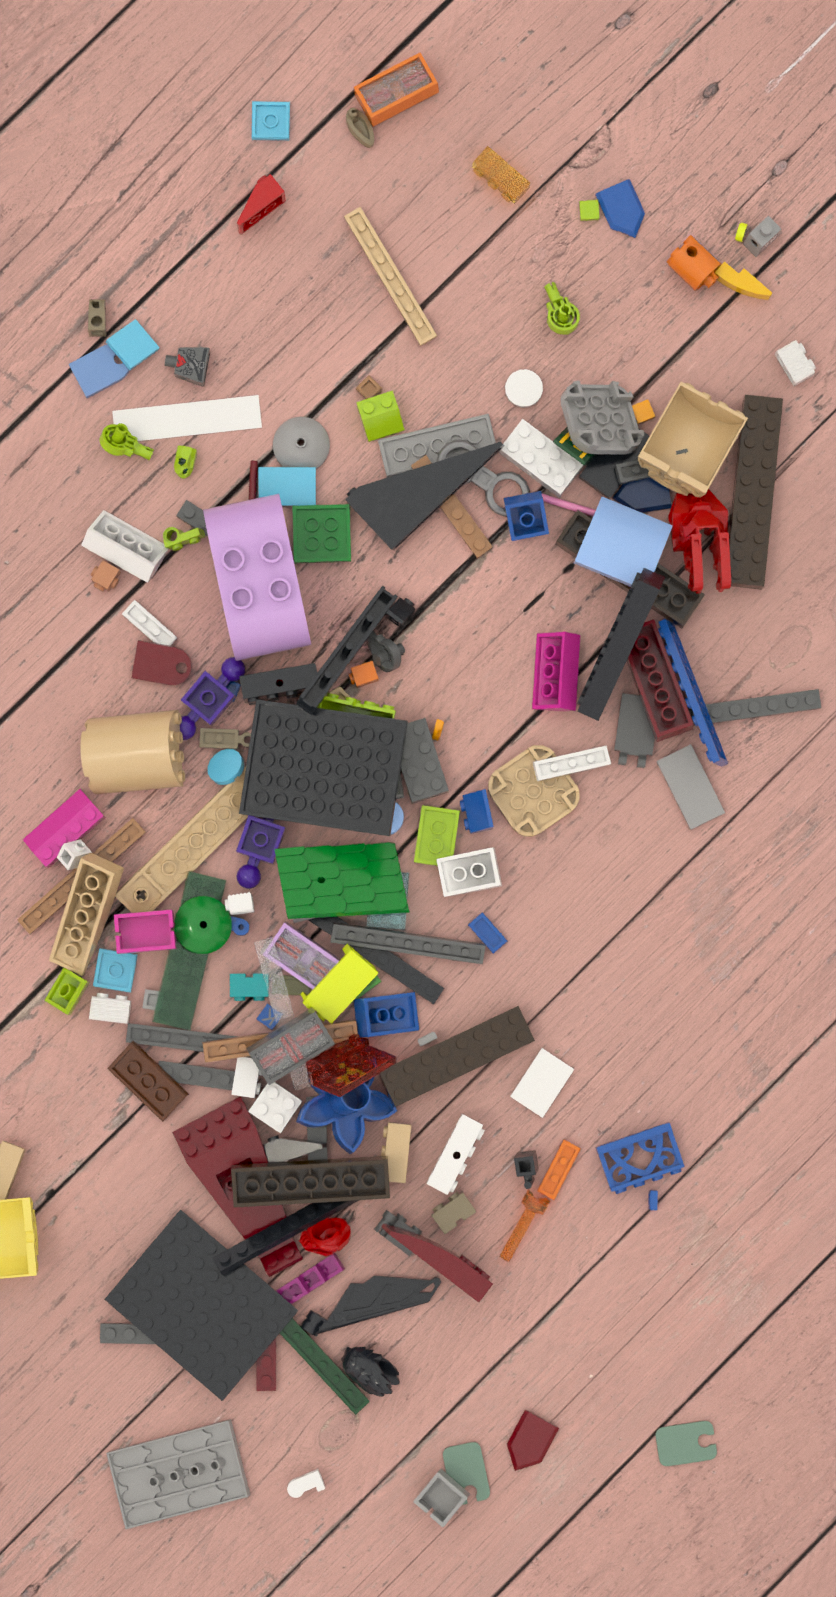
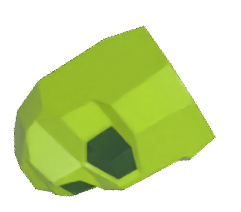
M178 445L174 470L180 478L185 479L191 475L196 461L197 449Z

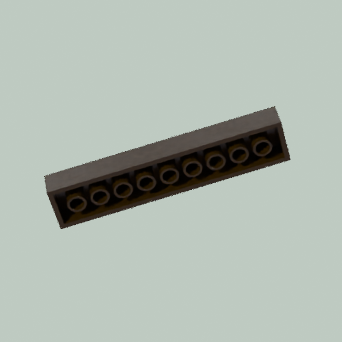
M746 394L743 398L742 413L748 419L739 433L729 531L732 587L762 590L765 584L783 398Z

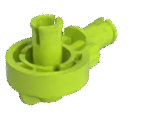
M555 282L551 283L552 286L548 283L544 287L550 299V302L546 304L548 309L547 324L555 333L569 335L578 327L580 320L579 310L575 305L569 303L567 297H564L563 300Z
M122 423L106 426L99 438L102 448L115 456L126 455L131 457V455L135 454L150 460L154 449L138 443L137 437L132 436L127 426Z

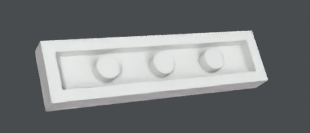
M607 746L535 761L533 762L537 781L607 766L611 764Z

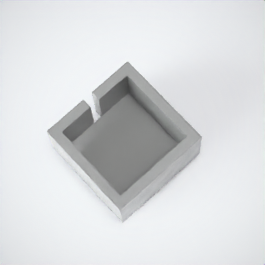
M440 1469L413 1502L425 1513L433 1508L434 1511L430 1517L440 1526L444 1527L470 1496V1493L445 1471Z

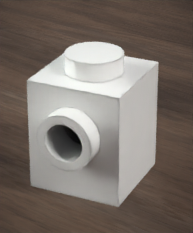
M80 839L64 843L57 858L67 870L78 868L81 857L92 852Z

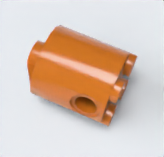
M690 235L683 242L684 245L681 248L677 247L671 253L667 263L694 291L699 290L703 285L710 288L719 279L715 271L722 263L695 237Z

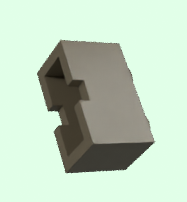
M458 1192L454 1193L448 1198L450 1201L447 1204L443 1205L440 1203L432 1209L434 1213L431 1216L444 1234L457 1226L456 1221L460 1218L466 1220L476 1212L463 1192L460 1194Z

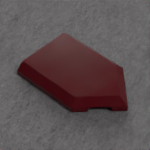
M524 1410L507 1442L514 1470L541 1463L559 1427Z

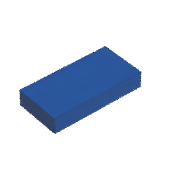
M483 912L468 924L493 954L507 942L506 938Z

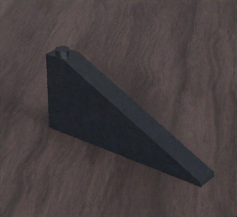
M502 442L494 443L359 486L357 489L354 487L347 493L348 497L345 500L388 547L394 551L505 445Z

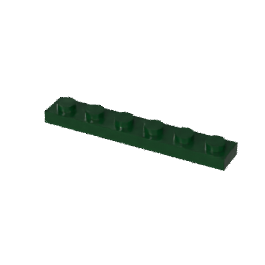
M292 1318L280 1334L356 1415L370 1400Z

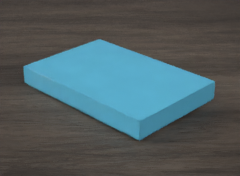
M258 467L259 498L279 494L282 506L316 505V467Z

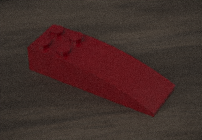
M387 1224L381 1226L390 1236L477 1302L481 1301L493 1285L488 1280L490 1276L464 1255L459 1257L442 1245L414 1232Z

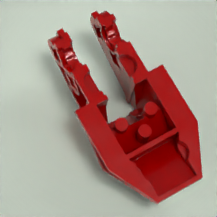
M709 489L702 497H695L692 493H688L686 496L676 492L668 515V521L670 525H673L670 531L673 552L683 551L685 571L690 573L688 589L696 591V594L701 593L703 589L702 534L699 532V530L703 529L704 534L707 536L714 530V539L709 546V550L713 554V569L718 573L716 590L723 592L724 589H730L731 566L728 510Z

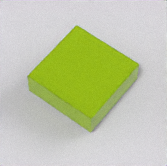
M598 200L579 201L580 221L600 219Z

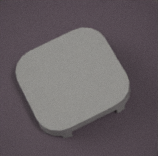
M580 380L573 381L565 389L560 398L570 438L579 450L588 454H629L640 445L644 437V430L638 429L630 402L634 398L631 391L628 393L616 381H612L609 385L580 384Z

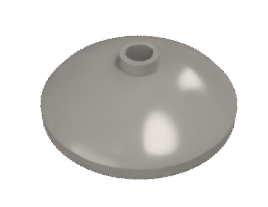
M308 417L291 418L285 421L274 435L273 451L282 467H316L318 469L325 462L329 454L330 441L324 427L314 419ZM299 440H303L305 443L304 445L300 446L297 444V442Z

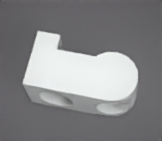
M316 1469L291 1480L287 1491L291 1497L298 1498L307 1490L316 1487L319 1492L324 1490L326 1486L319 1469Z

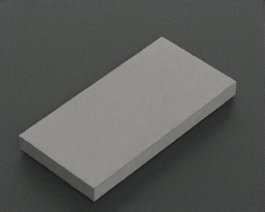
M691 744L656 761L690 830L725 813Z

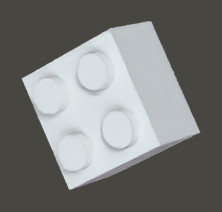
M276 1082L270 1085L267 1083L248 1112L279 1133H282L302 1103V1100Z

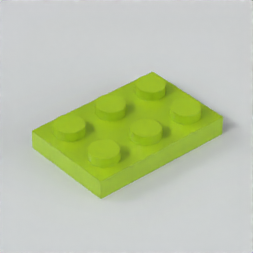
M422 805L414 863L438 866L436 859L454 856L459 810Z

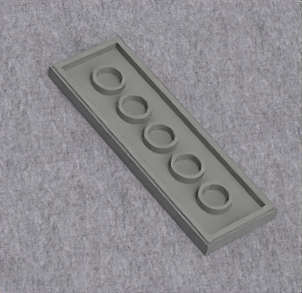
M489 414L378 440L386 476L390 477L413 470L410 466L425 455H427L432 463L437 462L440 450L446 444L455 440L469 442L477 449L496 443ZM456 448L451 450L445 459L469 451L463 448Z

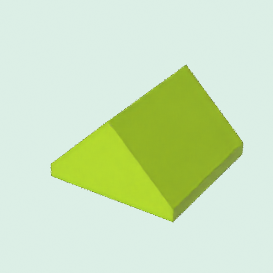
M63 968L44 1001L63 1013L71 1015L90 982Z

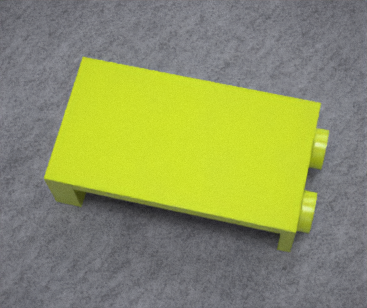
M346 944L342 949L345 953L342 959L308 995L304 992L300 994L304 1000L302 1003L308 1009L313 1007L321 1020H328L331 1024L378 974L375 966L349 944Z

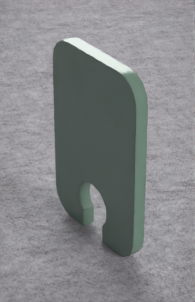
M698 1421L657 1429L655 1436L660 1463L664 1466H674L714 1459L717 1455L716 1444H710L708 1447H701L698 1444L700 1435H714L713 1425L709 1421Z
M469 1442L447 1447L443 1451L446 1473L463 1488L468 1485L474 1486L477 1489V1502L487 1499L490 1495V1489L480 1445L476 1442Z

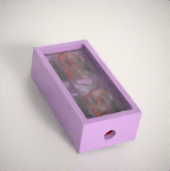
M288 922L282 925L263 953L265 957L311 989H314L341 960Z

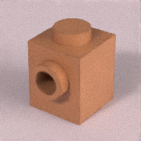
M103 560L100 566H96L91 573V580L95 583L93 586L102 592L104 590L109 592L111 588L115 589L119 582L120 570Z

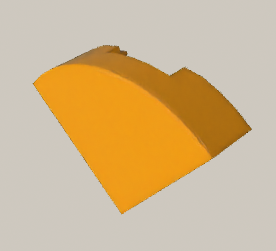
M437 719L432 740H440L444 725L442 720Z

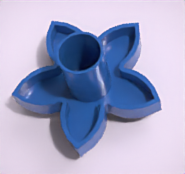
M372 1053L361 1055L350 1061L343 1071L332 1062L323 1059H310L307 1063L308 1079L312 1088L319 1096L310 1099L304 1104L296 1122L313 1128L332 1123L335 1140L342 1149L352 1154L363 1140L365 1133L364 1121H380L390 1117L398 1110L396 1107L393 1108L390 1099L385 1094L369 1089L376 1073Z

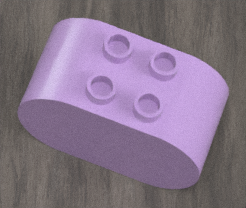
M275 494L204 509L209 543L235 660L238 661L311 645L280 495Z

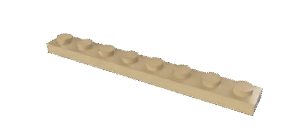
M361 207L345 215L344 219L419 345L422 346L435 339L437 335Z

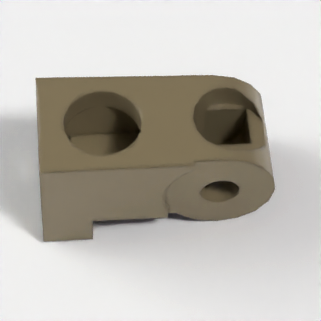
M105 299L89 300V337H107Z

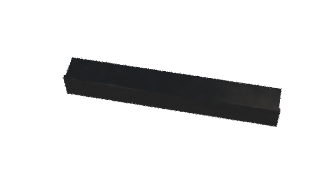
M383 585L299 697L296 705L310 715L313 714L384 618L387 611L395 603L398 596L390 594Z

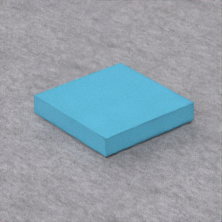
M252 101V140L289 141L290 102Z
M136 319L106 340L109 347L129 370L135 368L160 348Z
M99 948L93 986L131 993L138 955L131 953L117 954V951Z

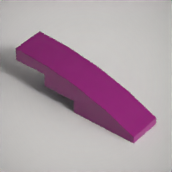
M336 1253L277 1289L276 1292L292 1304L343 1271L345 1267Z

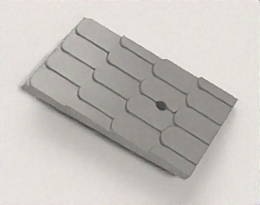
M231 1419L106 1453L125 1529L250 1496Z

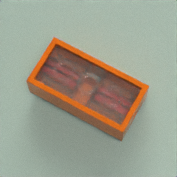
M418 53L354 86V93L372 127L439 93V87L422 54Z

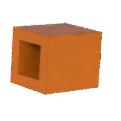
M373 661L352 667V673L348 674L351 684H356L357 688L379 681Z

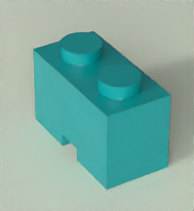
M230 974V997H234V1001H246V997H253V1001H265V997H269V974H253V977H246V974Z

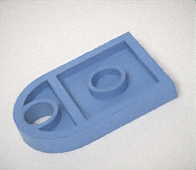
M108 344L69 364L86 398L123 380L129 373V369L124 363H115L114 358L117 355Z

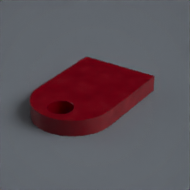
M138 640L131 678L166 685H178L189 677L192 670V661L186 651L175 646ZM182 662L187 665L185 673H180L177 670L178 663Z

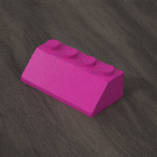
M569 632L537 633L532 709L576 711L580 651L579 634Z
M79 789L30 832L23 841L44 866L49 868L58 860L57 856L64 843L82 839L106 817L84 792Z

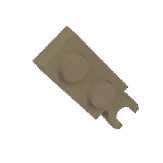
M200 728L199 747L238 749V744H242L244 747L249 748L250 743H245L244 739L251 737V733L246 732L239 735V730Z

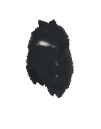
M346 1347L341 1358L345 1374L368 1394H374L379 1397H383L385 1394H392L391 1385L400 1384L397 1368L389 1360L385 1359L382 1354L373 1353L374 1350H368L366 1347Z

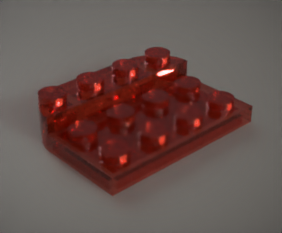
M353 1034L347 1040L335 1044L331 1049L307 1061L306 1068L312 1086L341 1097L396 1064L397 1061L396 1056L369 1046L367 1038H361L360 1035Z

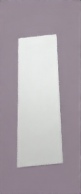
M259 395L112 411L114 424H125L131 435L137 437V441L262 428Z

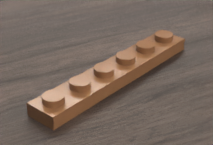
M425 455L410 467L416 469L432 462ZM453 494L440 508L478 559L492 549L493 546L456 495Z

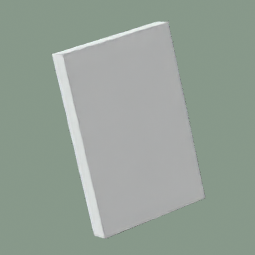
M541 1048L510 1097L543 1118L574 1069Z

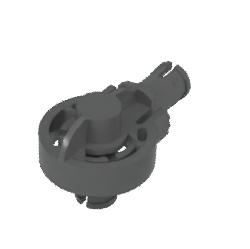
M373 631L367 641L374 663L384 672H391L399 668L401 665V655L405 653L404 646L400 643L396 645L392 640L386 639L382 634L377 635Z

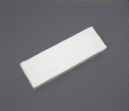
M135 600L122 613L125 618L154 643L171 646L177 640V637Z

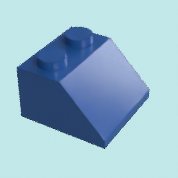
M486 789L463 795V800H460V807L462 812L465 811L467 819H463L465 830H469L470 834L493 830L494 826Z

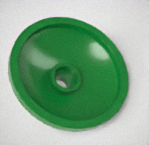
M198 896L186 901L179 908L174 919V931L178 941L187 950L197 954H208L220 949L229 939L232 930V920L229 911H226L224 904L208 896ZM201 921H205L207 923L206 928L202 929L199 924Z

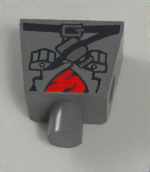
M180 347L178 348L177 356L166 355L165 366L175 368L174 375L176 378L204 387L210 358V348Z

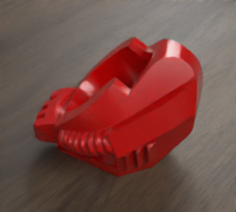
M328 1217L308 1228L307 1231H303L299 1242L306 1251L329 1256L337 1251L339 1252L349 1243L351 1229L345 1219Z

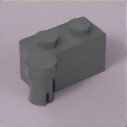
M386 1210L382 1215L383 1218L374 1230L410 1256L413 1252L390 1236L381 1226L387 1224L419 1235L423 1231L415 1225L412 1227L405 1223L407 1219L399 1213L395 1216Z

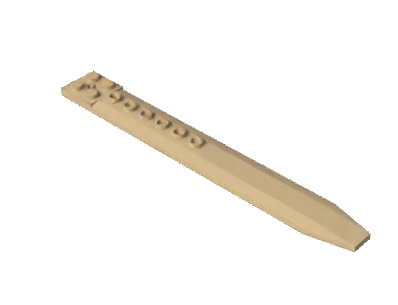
M340 686L328 692L339 695L338 699L342 700L350 697ZM246 765L242 774L239 777L237 776L234 782L225 785L116 892L115 897L131 913L153 911L248 817V815L239 814ZM145 890V898L137 899V892Z

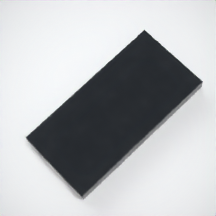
M644 432L640 445L629 454H595L579 478L607 499H610L620 486L614 466L638 460V456L650 436Z

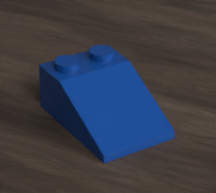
M415 992L354 999L358 1037L419 1031Z

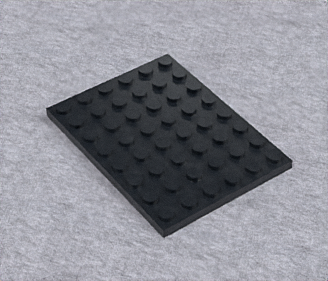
M256 699L239 814L390 836L408 721L316 708L313 714L310 715L298 705Z
M180 1210L104 1300L223 1401L299 1310L245 1264L222 1275L214 1263L213 1257L227 1249Z

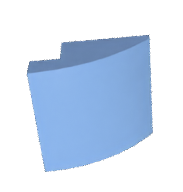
M601 497L574 564L631 587L637 572L642 573L643 568L655 571L673 525Z

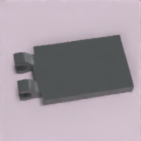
M622 693L614 747L615 751H620L618 765H626L627 755L638 756L637 767L645 768L646 756H652L655 736L640 696Z

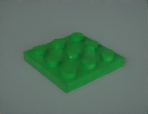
M350 504L292 506L294 564L351 562Z

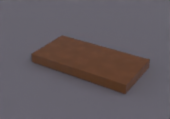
M134 1041L107 1068L162 1122L189 1095Z

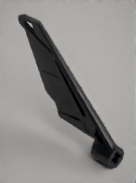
M373 1276L364 1283H350L327 1319L310 1310L300 1327L317 1337L320 1333L425 1304L430 1301L441 1281L436 1277L431 1280ZM434 1283L435 1287L431 1292H420Z

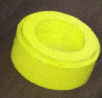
M742 222L739 224L735 237L736 241L743 242L748 224Z

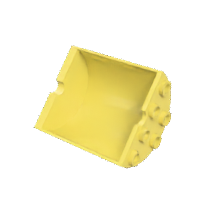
M32 1198L0 1200V1279L36 1276L38 1273V1235Z

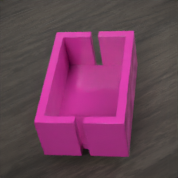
M173 910L114 915L115 932L121 933V936H115L117 954L177 949L175 931H171V928H175Z

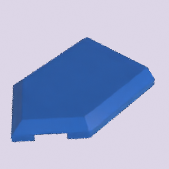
M630 179L596 193L595 196L610 229L636 238L645 212Z

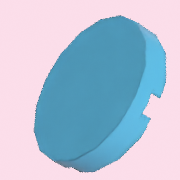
M234 749L221 750L209 761L207 767L208 775L218 785L230 784L235 781L234 779L237 776L239 777L242 774L244 759Z

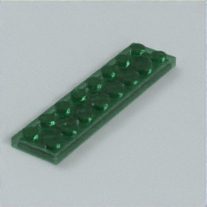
M188 871L180 907L189 899L198 896L212 897L221 902L226 880ZM205 921L200 922L199 925L202 929L207 927ZM176 937L177 949L169 950L152 1022L190 1030L208 954H197L187 950Z

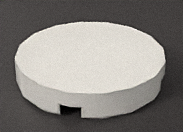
M527 369L513 372L508 377L505 385V394L508 400L520 408L535 405L543 392L540 377Z

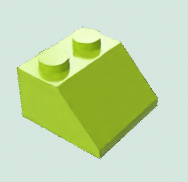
M393 390L356 402L368 442L405 431Z

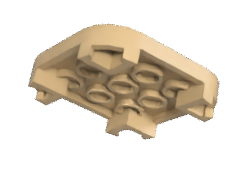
M543 745L529 747L497 769L491 775L488 782V791L491 798L511 827L524 837L536 836L571 813L576 808L580 799L578 786L569 774L537 781L533 762L556 757L550 748Z

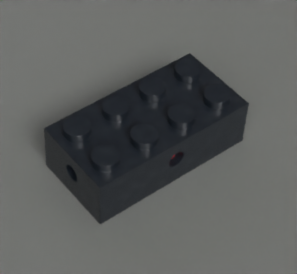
M316 663L239 676L244 702L249 703V705H256V699H267L274 702L283 696H286L287 699L298 697V694L304 692L317 674Z

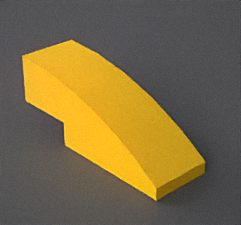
M724 261L715 271V274L719 276L718 281L733 291L768 300L772 295L769 289L744 268L738 273Z

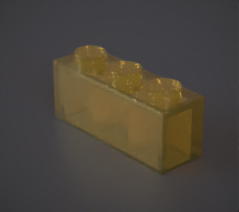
M489 146L473 161V172L480 178L483 176L492 189H498L502 193L501 196L507 202L512 201L515 204L530 188V182Z

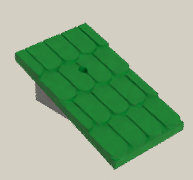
M362 843L341 846L327 845L306 848L302 846L274 849L288 919H293L294 923L319 917L410 912L395 843L367 845Z

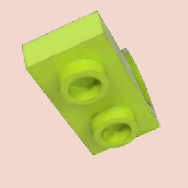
M168 527L163 533V542L165 548L177 551L184 548L183 545L199 543L201 538L206 536L201 528H195L184 533L180 529ZM176 532L177 538L175 541H172L171 535Z

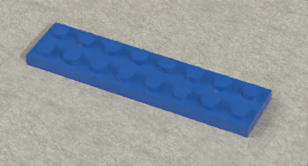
M663 619L658 622L660 625L658 631L661 638H665L667 643L665 645L666 652L669 656H672L674 661L672 663L673 670L676 674H679L681 679L678 682L681 690L686 692L687 698L685 700L687 706L693 710L694 715L692 719L694 724L700 728L701 733H699L701 742L707 746L708 751H706L708 760L718 766H725L728 764L727 758L676 627L672 622Z

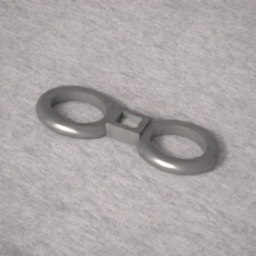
M464 440L452 441L440 450L437 462L444 460L453 449L463 448L472 451L477 448ZM484 466L464 484L472 482L483 489L489 508L501 516H507L506 509L499 507L493 498V489L499 481L510 479L520 486L522 494L530 493L527 482L520 475L514 472L495 474Z

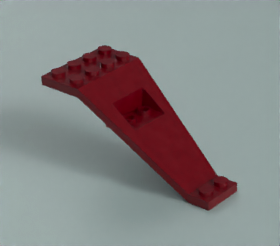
M241 1096L172 1132L188 1166L245 1240L287 1217L283 1205L233 1207L232 1187H229L232 1183V1165L269 1163L258 1129ZM294 1236L258 1256L269 1277L303 1260Z

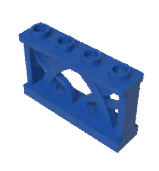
M670 1122L595 1147L610 1191H615L616 1194L627 1191L626 1187L634 1185V1188L645 1185L644 1181L651 1178L652 1181L664 1178L663 1174L669 1172L671 1175L682 1172L681 1168L685 1167ZM667 1132L672 1148L663 1147V1133ZM647 1140H652L651 1146L656 1145V1147L647 1148L645 1142ZM637 1142L647 1152H654L653 1158L645 1170L635 1168L626 1163L633 1155V1143ZM623 1148L628 1149V1155L621 1159L620 1157L624 1156L621 1150ZM662 1151H669L674 1155L673 1164L669 1166L663 1164V1160L669 1158L661 1155ZM607 1152L616 1162L610 1170L604 1157V1153ZM656 1165H658L659 1168L662 1169L652 1173ZM619 1166L623 1169L619 1171L618 1177L620 1174H625L626 1176L623 1182H616L613 1179V1172ZM631 1173L642 1177L631 1180Z

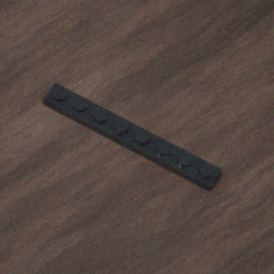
M319 917L308 920L329 935L332 933L333 922L348 924L339 917ZM350 945L365 959L432 1004L436 1002L444 990L442 986L390 951Z
M359 1200L311 1203L213 1257V1261L220 1273L224 1275Z

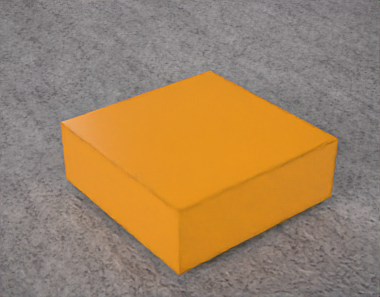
M648 399L632 405L637 425L655 418Z

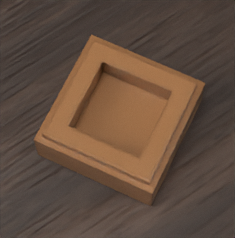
M368 375L356 387V390L365 399L376 396L382 390V387Z

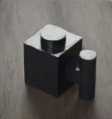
M536 1150L517 1152L514 1157L517 1177L524 1176V1187L526 1189L532 1187L535 1181L533 1175H536L539 1170Z

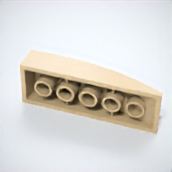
M93 853L80 858L49 961L81 976L84 975L108 919L124 870L123 867Z

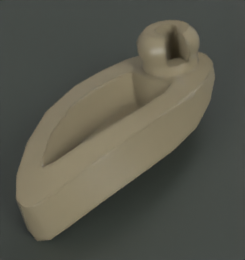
M350 108L346 113L348 129L362 145L372 148L374 145V133L368 118L358 109Z

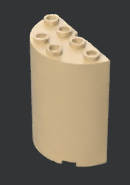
M680 382L640 452L638 462L641 468L649 470L648 475L664 487L687 496L688 493H692L695 497H702L709 489L748 418L742 412L732 410L722 401H718V403L713 402L709 394L696 390L691 384ZM688 449V452L686 454L682 453L676 455V451Z
M179 710L88 719L85 722L86 731H82L81 761L84 776L89 777L90 780L88 784L90 790L94 794L183 787L185 772L182 770L184 753L179 750V744L183 742V735L180 732L182 717Z

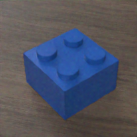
M541 491L503 498L512 541L549 534Z

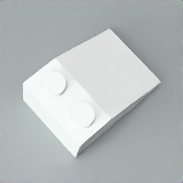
M493 847L436 859L444 897L502 886L496 852Z

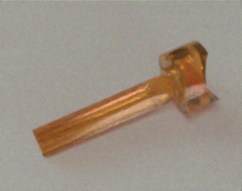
M529 1189L526 1191L521 1201L526 1209L501 1252L500 1258L510 1262L535 1213L544 1215L551 1202L546 1197L536 1198Z

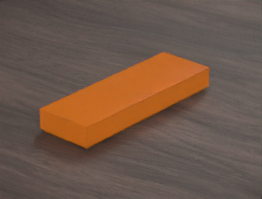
M563 1139L537 1191L555 1200L581 1148Z

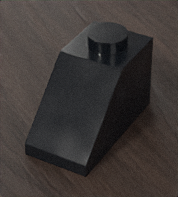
M399 598L387 611L386 618L402 629L414 614L415 608L413 606L415 604L407 598L404 600Z

